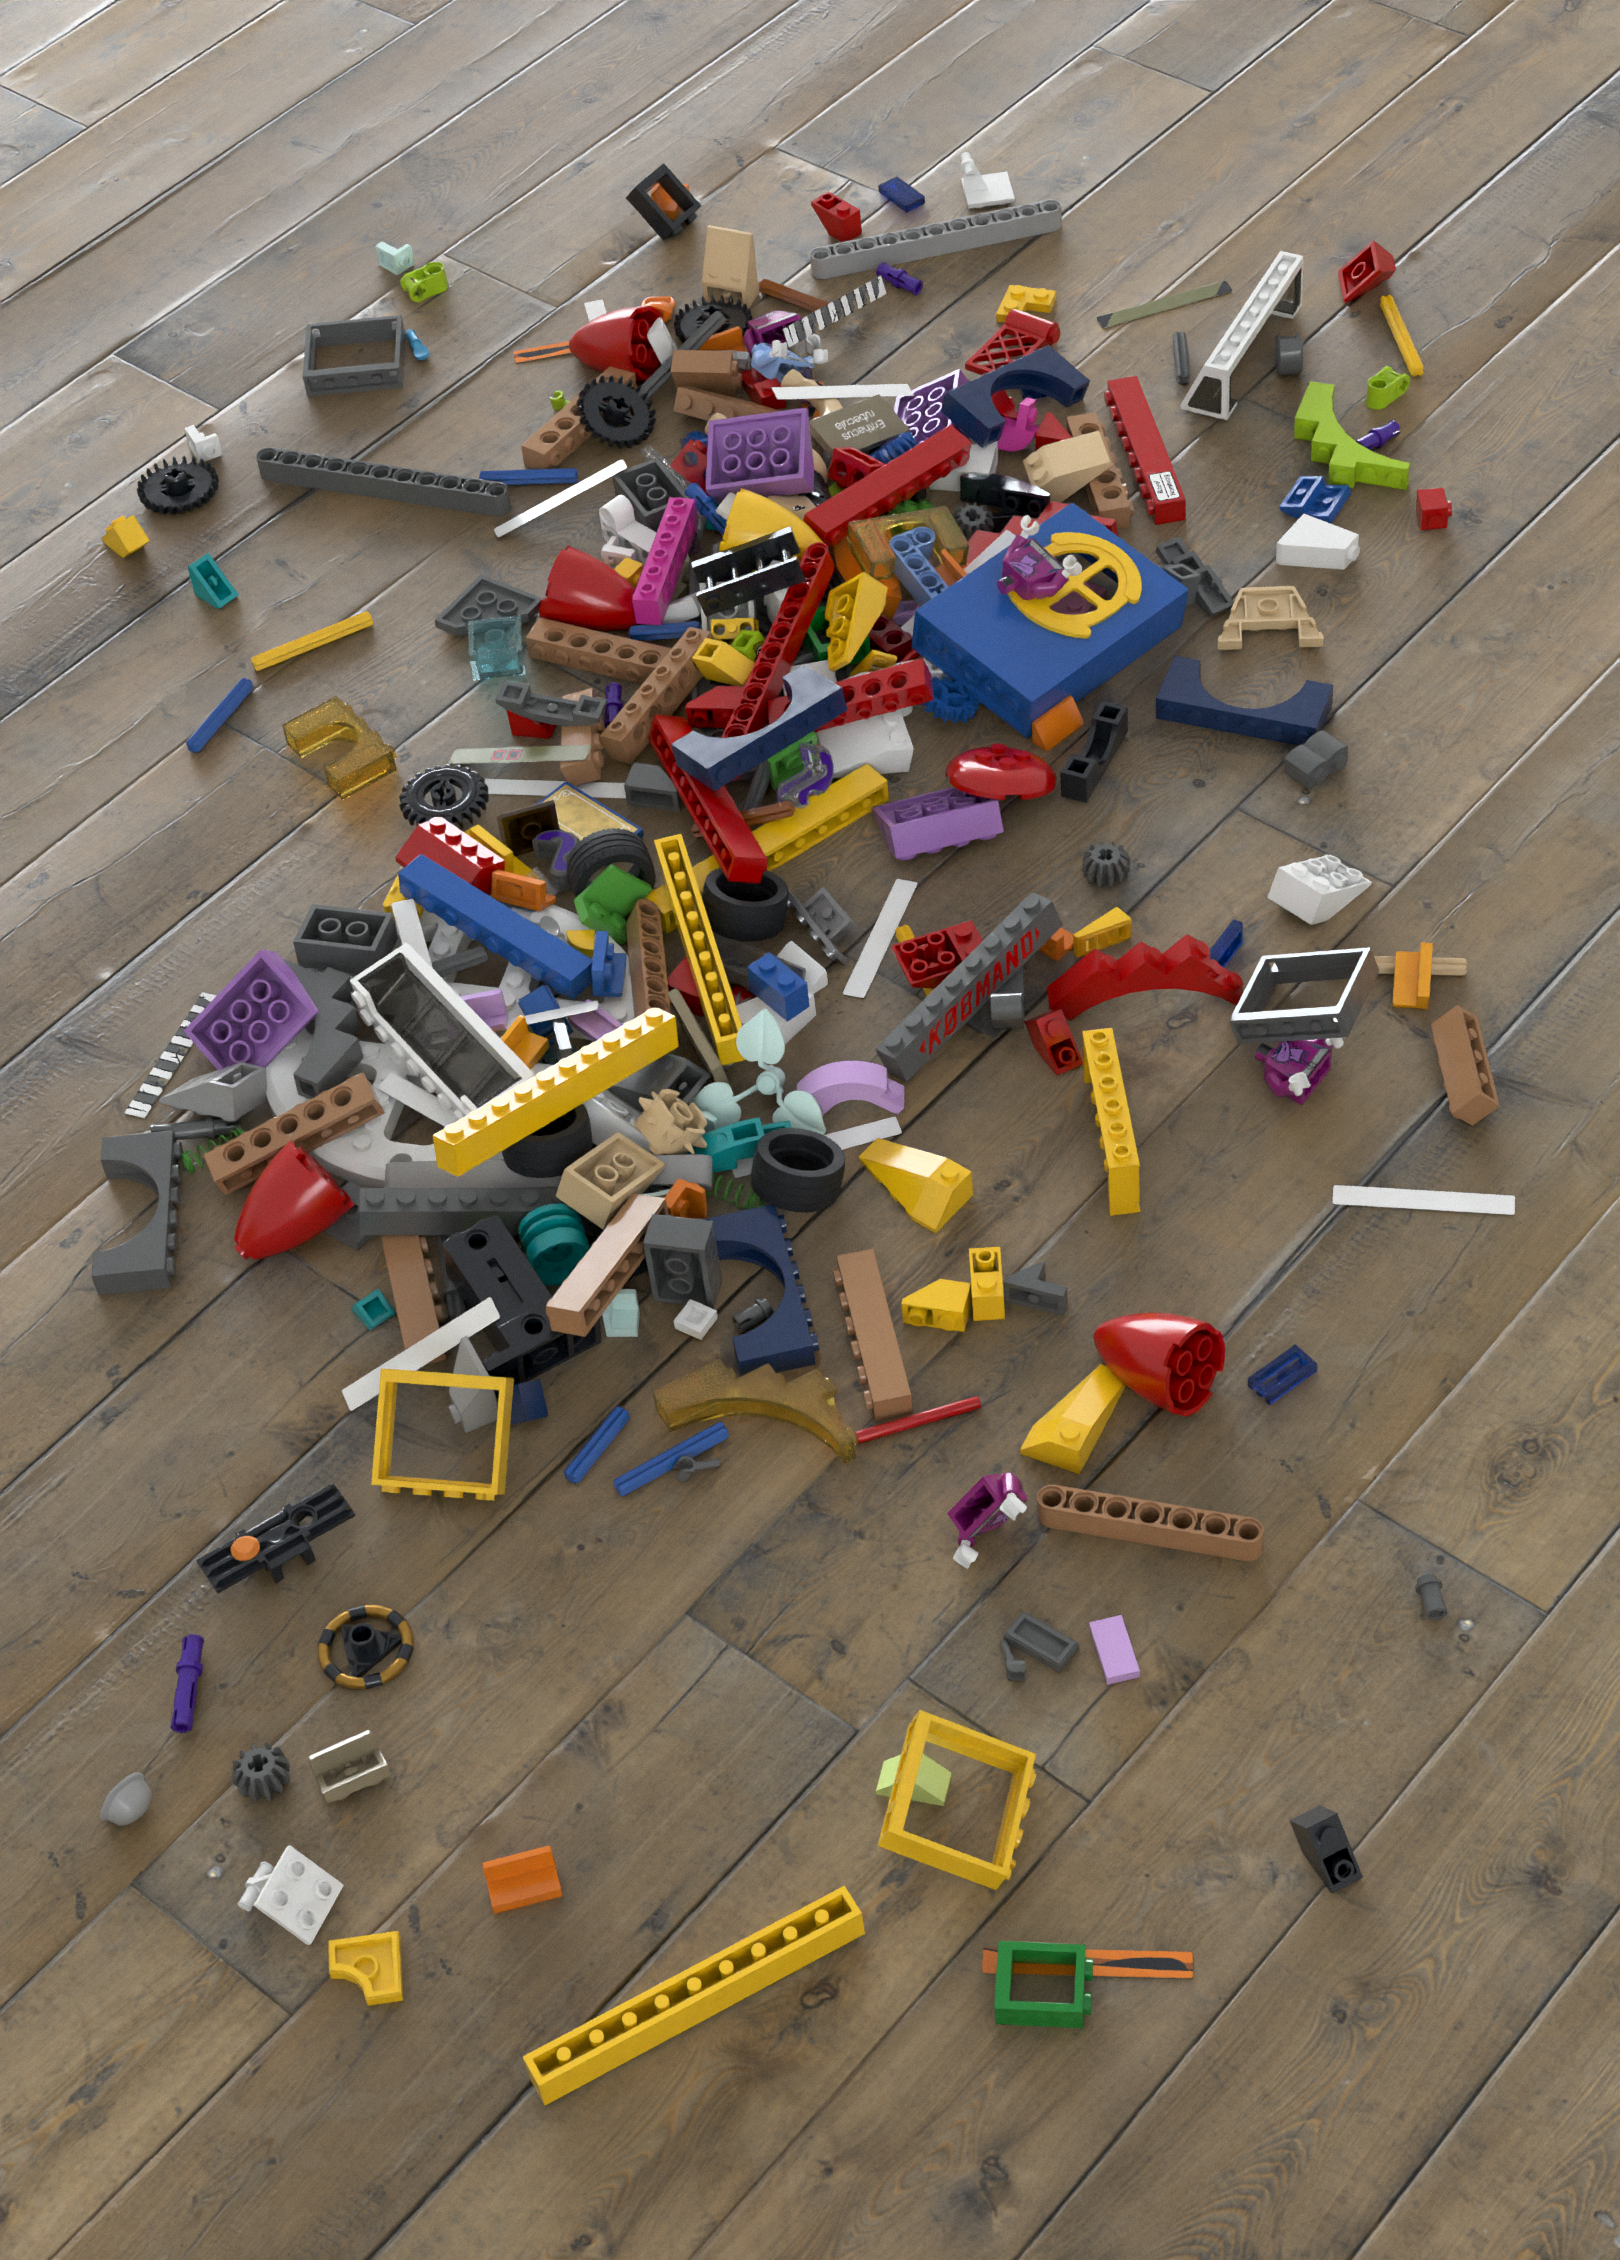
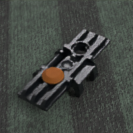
M334 1483L293 1506L289 1503L281 1507V1512L247 1531L244 1529L235 1533L236 1538L197 1559V1564L217 1594L262 1568L270 1571L272 1579L276 1584L284 1579L282 1564L298 1555H301L307 1566L315 1562L314 1553L308 1542L356 1516ZM307 1516L313 1518L309 1525L300 1526L299 1523Z

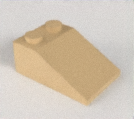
M1100 431L1044 445L1023 460L1030 483L1050 494V501L1059 503L1113 465Z
M617 1132L564 1169L556 1197L604 1230L633 1193L642 1194L664 1170L666 1164L620 1132Z

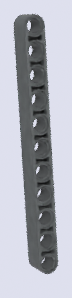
M272 447L263 448L256 454L261 478L266 481L491 516H504L511 511L507 485L501 482Z

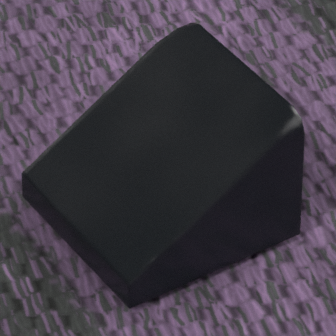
M1003 512L992 513L994 523L992 532H1002L1014 515H1018Z

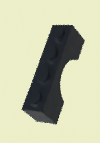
M1101 701L1092 717L1088 739L1082 753L1079 756L1070 754L1060 771L1062 797L1085 803L1088 802L1128 732V707Z

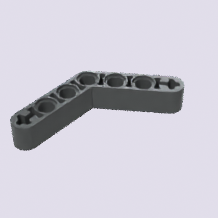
M1024 965L996 993H991V1019L995 1029L1024 1028Z

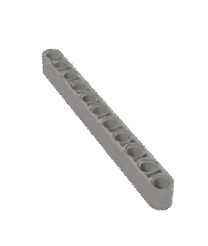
M1054 199L1043 200L817 247L810 252L812 276L816 279H828L876 269L882 262L890 266L1054 232L1062 226L1061 203Z
M702 1154L653 1155L666 1165L664 1170L643 1193L671 1189L678 1178L687 1182H694L704 1188L705 1191L712 1189V1157ZM504 1159L486 1160L459 1177L437 1167L436 1161L391 1162L386 1164L385 1188H558L562 1176L550 1178L521 1176L510 1170L505 1164Z

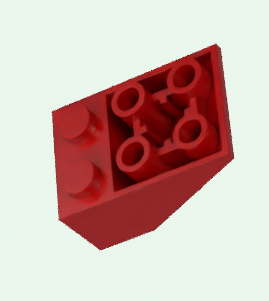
M970 920L890 946L911 987L935 989L983 940L974 923Z

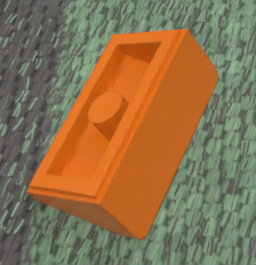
M1071 695L1064 698L1032 722L1033 744L1044 751L1051 750L1084 724L1083 718Z

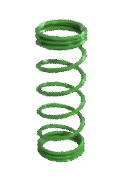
M240 1126L236 1127L235 1131L230 1130V1140H233L232 1132L237 1137L244 1132ZM220 1135V1136H219V1144H220V1145H222V1143H221V1137H223L226 1142H229L225 1136H223V1135ZM212 1140L208 1141L209 1151H211L210 1142H212L215 1147L217 1146L216 1143ZM201 1145L197 1146L199 1160L190 1150L181 1153L183 1163L190 1174L195 1172V1168L188 1156V1152L203 1169L199 1147L205 1153L207 1151Z
M712 1171V1184H713L714 1177H715L713 1171ZM723 1175L718 1177L714 1192L708 1193L705 1191L707 1195L715 1194L717 1199L725 1198L728 1204L735 1202L737 1208L746 1207V1210L748 1209V1204L749 1209H752L758 1198L757 1194H754V1190L751 1189L747 1194L745 1205L738 1206L737 1200L744 1190V1185L741 1184L736 1191L735 1200L729 1202L727 1195L733 1188V1179L728 1182L725 1195L718 1197L716 1191L722 1185ZM721 1178V1182H720L719 1186L717 1187L718 1181H719V1179ZM732 1182L731 1187L727 1192L728 1186ZM759 1199L755 1208L763 1206L764 1200Z

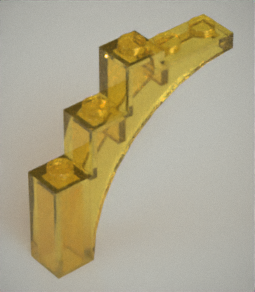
M719 1358L652 1391L656 1411L670 1432L696 1422L718 1417L750 1416L769 1418L791 1424L814 1435L829 1446L844 1464L856 1459L854 1445L857 1444V1438L853 1430L849 1426L845 1428L841 1422V1416L835 1407L834 1395L837 1392L832 1380L829 1377L824 1378L818 1368L786 1383L783 1375L780 1372L775 1373L769 1363L737 1378L734 1370L731 1367L726 1368Z

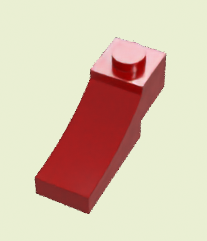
M755 368L739 372L742 374V386L753 403L778 410L787 407L786 399L778 400L772 390V387H781L777 378L768 379Z

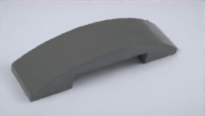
M505 680L495 699L496 704L517 715L558 726H586L599 723L607 705V699L581 695L578 701L531 693L530 685Z

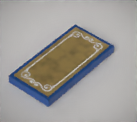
M567 781L537 803L540 804L554 800L559 829L573 833L579 838V841L593 832L608 828L629 830L640 838L644 836L641 827Z

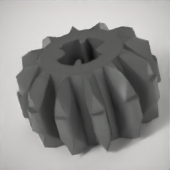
M976 501L973 505L965 502L962 507L956 506L954 513L950 517L952 535L957 536L958 542L965 540L967 543L976 530L992 532L994 527L992 512L987 511L986 505L979 507Z
M1101 841L1099 846L1090 845L1089 851L1084 852L1082 872L1084 877H1087L1089 884L1097 883L1099 888L1103 885H1108L1111 888L1113 883L1122 884L1123 879L1128 877L1130 857L1125 852L1123 845L1115 847L1113 841L1108 845Z
M266 1742L261 1748H258L252 1743L251 1751L245 1752L240 1750V1760L233 1761L232 1768L234 1772L232 1773V1781L234 1785L237 1786L239 1793L243 1797L250 1795L251 1800L255 1803L261 1796H264L270 1802L271 1793L282 1794V1785L290 1783L288 1773L290 1771V1763L279 1746L272 1749L271 1745Z

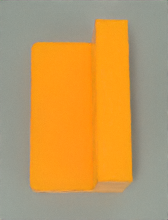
M1421 942L1420 952H1396L1392 1002L1394 1007L1428 1009L1433 943Z
M521 1015L515 1019L500 1038L530 1070L550 1047L547 1038L528 1032L526 1018ZM491 1064L492 1072H493L494 1069H495V1067ZM500 1075L497 1078L502 1081L508 1082L502 1075Z

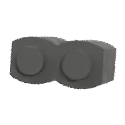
M1319 731L1312 735L1305 744L1297 746L1284 758V772L1306 788H1313L1316 785L1322 784L1328 774H1332L1345 767L1348 761V746L1326 731Z

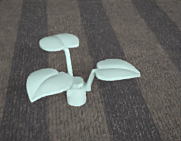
M767 1009L761 1010L740 1028L736 1037L737 1049L741 1056L748 1061L758 1060V1066L765 1070L757 1077L756 1084L733 1097V1091L729 1084L713 1082L705 1086L697 1094L693 1103L700 1111H707L715 1116L718 1121V1128L739 1122L741 1108L736 1103L737 1101L757 1090L765 1095L776 1093L777 1103L781 1107L773 1113L774 1123L789 1121L791 1128L811 1130L823 1135L827 1130L823 1122L821 1108L811 1094L796 1090L788 1093L784 1101L782 1100V1094L784 1093L782 1087L786 1081L785 1074L780 1068L767 1064H776L781 1060L785 1052V1041L780 1026Z

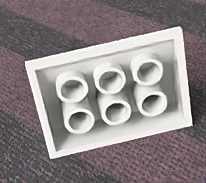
M870 672L859 673V674H856V675H854V676H852V677H856V676H859V675L867 674V673H870ZM900 709L816 733L821 752H826L831 759V778L845 777L865 764L871 766L879 774L909 772L914 748Z

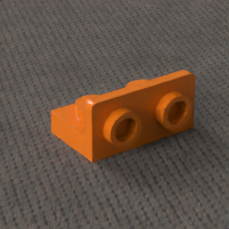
M678 1178L664 1197L666 1198L669 1215L690 1219L708 1218L705 1189L694 1182H687Z

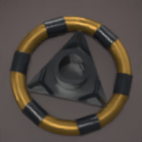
M362 1605L348 1609L335 1617L322 1632L317 1650L320 1667L324 1674L334 1683L346 1688L370 1689L381 1686L395 1678L409 1663L414 1650L413 1632L407 1620L397 1611L388 1607ZM368 1617H378L387 1620L400 1634L374 1630L368 1623H359L355 1626L346 1624ZM340 1629L351 1676L344 1674L332 1663L330 1658L331 1645L336 1633ZM401 1644L396 1660L387 1669L362 1677Z

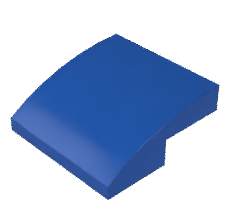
M1300 476L1279 506L1280 511L1298 519L1303 514L1331 524L1351 495L1349 485H1326L1323 476Z

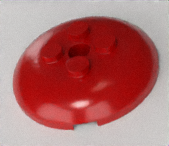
M998 743L962 752L948 763L945 777H949V783L953 787L971 795L1005 800V795H1020L1021 800L1038 798L1052 792L1056 787L1057 781L1055 771L1039 756Z

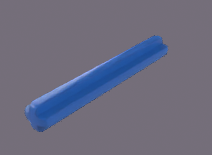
M576 468L481 471L479 479L501 482L506 485L571 484L578 482V471Z
M241 678L187 740L186 745L190 752L198 753L253 690L254 686L250 679Z
M717 1422L619 1476L613 1481L616 1491L620 1496H625L673 1469L676 1462L682 1456L693 1458L729 1437L726 1426L722 1422Z

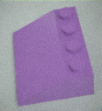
M958 369L911 390L914 396L896 397L894 412L910 429L909 432L917 439L919 444L949 425H952L968 439L969 436L940 412L944 402L943 398L947 391L965 384L968 380L962 371Z
M807 408L709 421L706 492L714 498L716 504H721L730 492L736 495L737 492H740L741 488L766 498L771 495L785 496L814 491V461Z
M955 787L872 807L873 814L890 853L900 860L913 859L916 857V854L923 852L928 854L938 853L943 850L942 847L950 845L954 847L965 846L970 843V840L978 838L980 840H990L995 838L996 834L1004 832L997 799L971 795Z
M261 949L186 1027L184 1032L217 1070L239 1062L266 1068L319 1013V1010L295 973L275 951Z

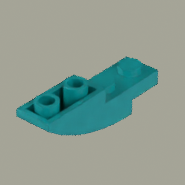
M759 1117L743 1120L702 1135L707 1143L706 1148L692 1147L695 1154L712 1157L713 1172L737 1169V1160L754 1157L758 1141L762 1136L772 1130L791 1128L789 1121L762 1125Z

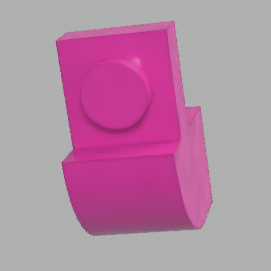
M1027 397L1020 403L1017 420L1003 417L1006 423L998 440V449L1011 452L1019 451L1035 439V434L1039 428L1038 425H1034L1038 414V409L1035 408L1036 399Z

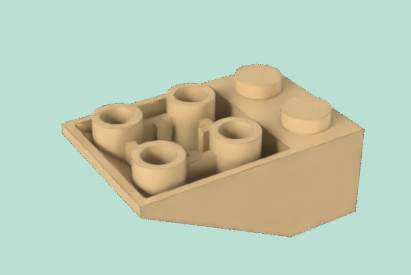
M708 225L702 275L703 295L706 302L710 303L711 296L713 295L716 303H718L721 295H723L725 303H728L729 298L732 296L734 305L740 299L741 306L746 304L747 308H750L759 294L753 233Z

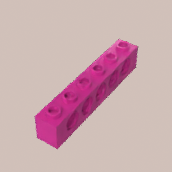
M669 498L632 598L636 624L662 625L699 524L695 499Z

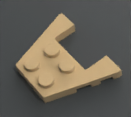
M1294 586L1240 588L1231 608L1230 617L1223 626L1222 635L1218 637V650L1242 649V630L1298 629L1299 647H1323L1324 636L1322 632H1318L1315 620L1308 615L1307 607Z

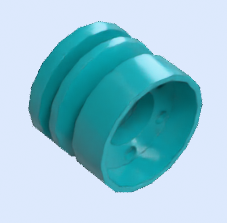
M548 1204L529 1212L520 1222L518 1233L527 1260L543 1284L562 1285L563 1281L568 1278L577 1266V1263L590 1249L580 1214L566 1204Z

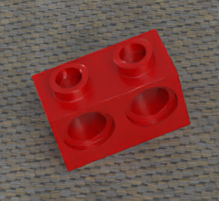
M690 439L670 466L691 484L695 482L699 484L700 488L710 496L706 492L705 476L708 447L698 439L696 441ZM688 452L695 453L698 456V463L689 464L685 459V454Z
M853 447L834 448L827 477L837 482V486L846 489L885 464Z

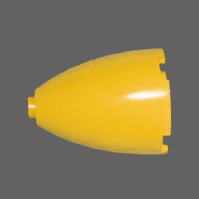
M741 488L740 492H737L729 512L723 535L724 542L721 541L718 552L791 526L801 552L791 556V558L797 557L800 564L808 546L816 542L823 543V541L803 520L788 509L762 495Z

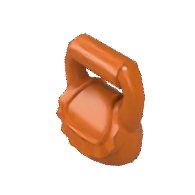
M670 296L648 297L641 303V306L656 308L661 313L660 318H662L664 323H667L672 319L676 301Z

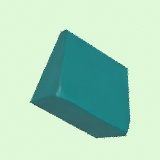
M379 1288L355 1303L351 1308L354 1315L370 1331L396 1314Z

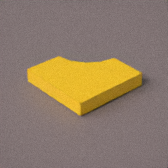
M399 1931L328 1941L329 1974L331 1979H346L357 1984L364 1992L368 2006L403 2001L401 1936Z

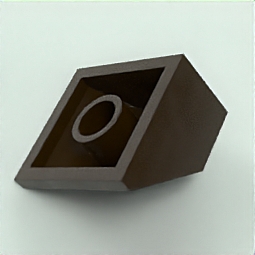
M554 800L497 816L502 842L513 851L514 856L533 852L532 840L536 835L548 830H560Z

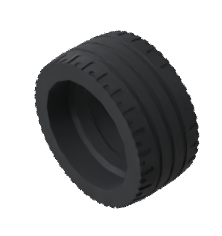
M608 828L593 832L580 840L573 847L566 863L567 875L574 896L577 897L592 883L589 879L593 873L603 866L615 862L632 863L633 866L627 873L650 884L653 890L656 881L655 869L649 851L641 838L629 830Z
M721 867L711 871L705 880L702 900L712 932L729 939L746 942L767 940L780 933L786 918L788 905V887L784 880L773 872L766 870L762 874L760 883L735 882L727 880Z
M582 1104L503 1150L502 1155L507 1167L518 1175L531 1178L562 1176L565 1168L592 1150L591 1124L586 1107Z
M801 1128L772 1130L760 1138L755 1149L751 1169V1187L760 1199L779 1209L801 1213L818 1212L827 1209L834 1204L841 1189L845 1170V1154L835 1141L811 1130Z

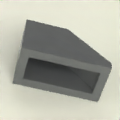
M633 763L624 784L627 805L680 812L679 793L663 769L656 765Z

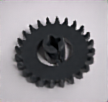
M712 295L711 302L707 303L702 296V305H698L693 299V309L689 308L688 304H685V313L682 309H679V315H675L674 321L675 335L684 343L715 311L723 314L726 322L713 335L739 326L742 329L743 337L746 330L749 329L748 321L752 320L753 317L751 310L747 308L746 304L741 306L740 299L734 305L732 296L729 298V302L725 303L724 296L721 295L720 301L716 303Z
M612 374L606 383L604 375H602L598 383L596 378H593L590 384L586 383L583 390L580 391L579 399L576 402L579 408L576 412L581 416L579 419L580 423L586 424L585 431L593 432L592 438L599 437V442L603 444L606 441L609 447H613L616 444L618 448L622 449L625 444L627 448H632L633 444L640 445L642 441L647 440L649 434L654 429L653 425L656 422V418L652 417H654L656 410H649L652 407L653 401L644 403L648 393L639 396L638 393L641 386L632 390V380L624 386L623 376L615 383ZM622 424L626 425L625 427H615Z
M184 455L181 464H178L174 456L171 466L167 464L165 459H163L164 468L162 469L154 463L155 473H152L147 468L148 478L142 474L141 481H138L137 493L140 502L153 512L160 511V514L169 512L170 515H175L176 512L184 514L186 510L189 512L194 511V507L200 508L203 506L202 503H208L218 489L219 478L215 468L211 467L209 462L205 466L202 458L197 465L194 456H192V461L188 464Z
M445 764L443 768L440 765H436L433 770L426 768L424 769L425 773L418 772L415 774L416 779L410 778L407 781L408 785L402 788V793L399 796L400 810L403 813L404 819H408L411 826L414 825L415 820L418 826V824L428 822L432 818L442 817L452 825L454 822L458 823L460 828L463 829L462 819L465 818L470 824H473L472 813L480 818L481 811L479 807L482 810H486V803L489 801V790L485 784V779L479 776L478 772L471 771L469 767L461 769V765L457 764L454 767H450V764ZM454 786L459 787L463 791L458 801ZM429 791L433 806L427 804L424 800Z

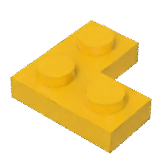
M1009 285L996 313V321L1005 323L1006 317L1012 309L1023 312L1029 310L1050 313L1056 301V291L1045 288Z

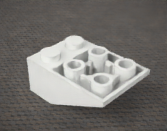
M1325 855L1278 867L1267 898L1310 925L1328 921L1365 891L1372 882L1364 878L1360 871L1341 864L1339 858L1333 855Z

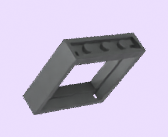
M402 315L307 324L303 365V381L307 396L403 388L405 330ZM396 340L395 362L316 370L318 347Z
M1371 947L1262 956L1229 1020L1237 1043L1253 1044L1348 1037L1379 973ZM1269 962H1275L1276 964L1270 967ZM1350 978L1337 1006L1263 1011L1276 984Z

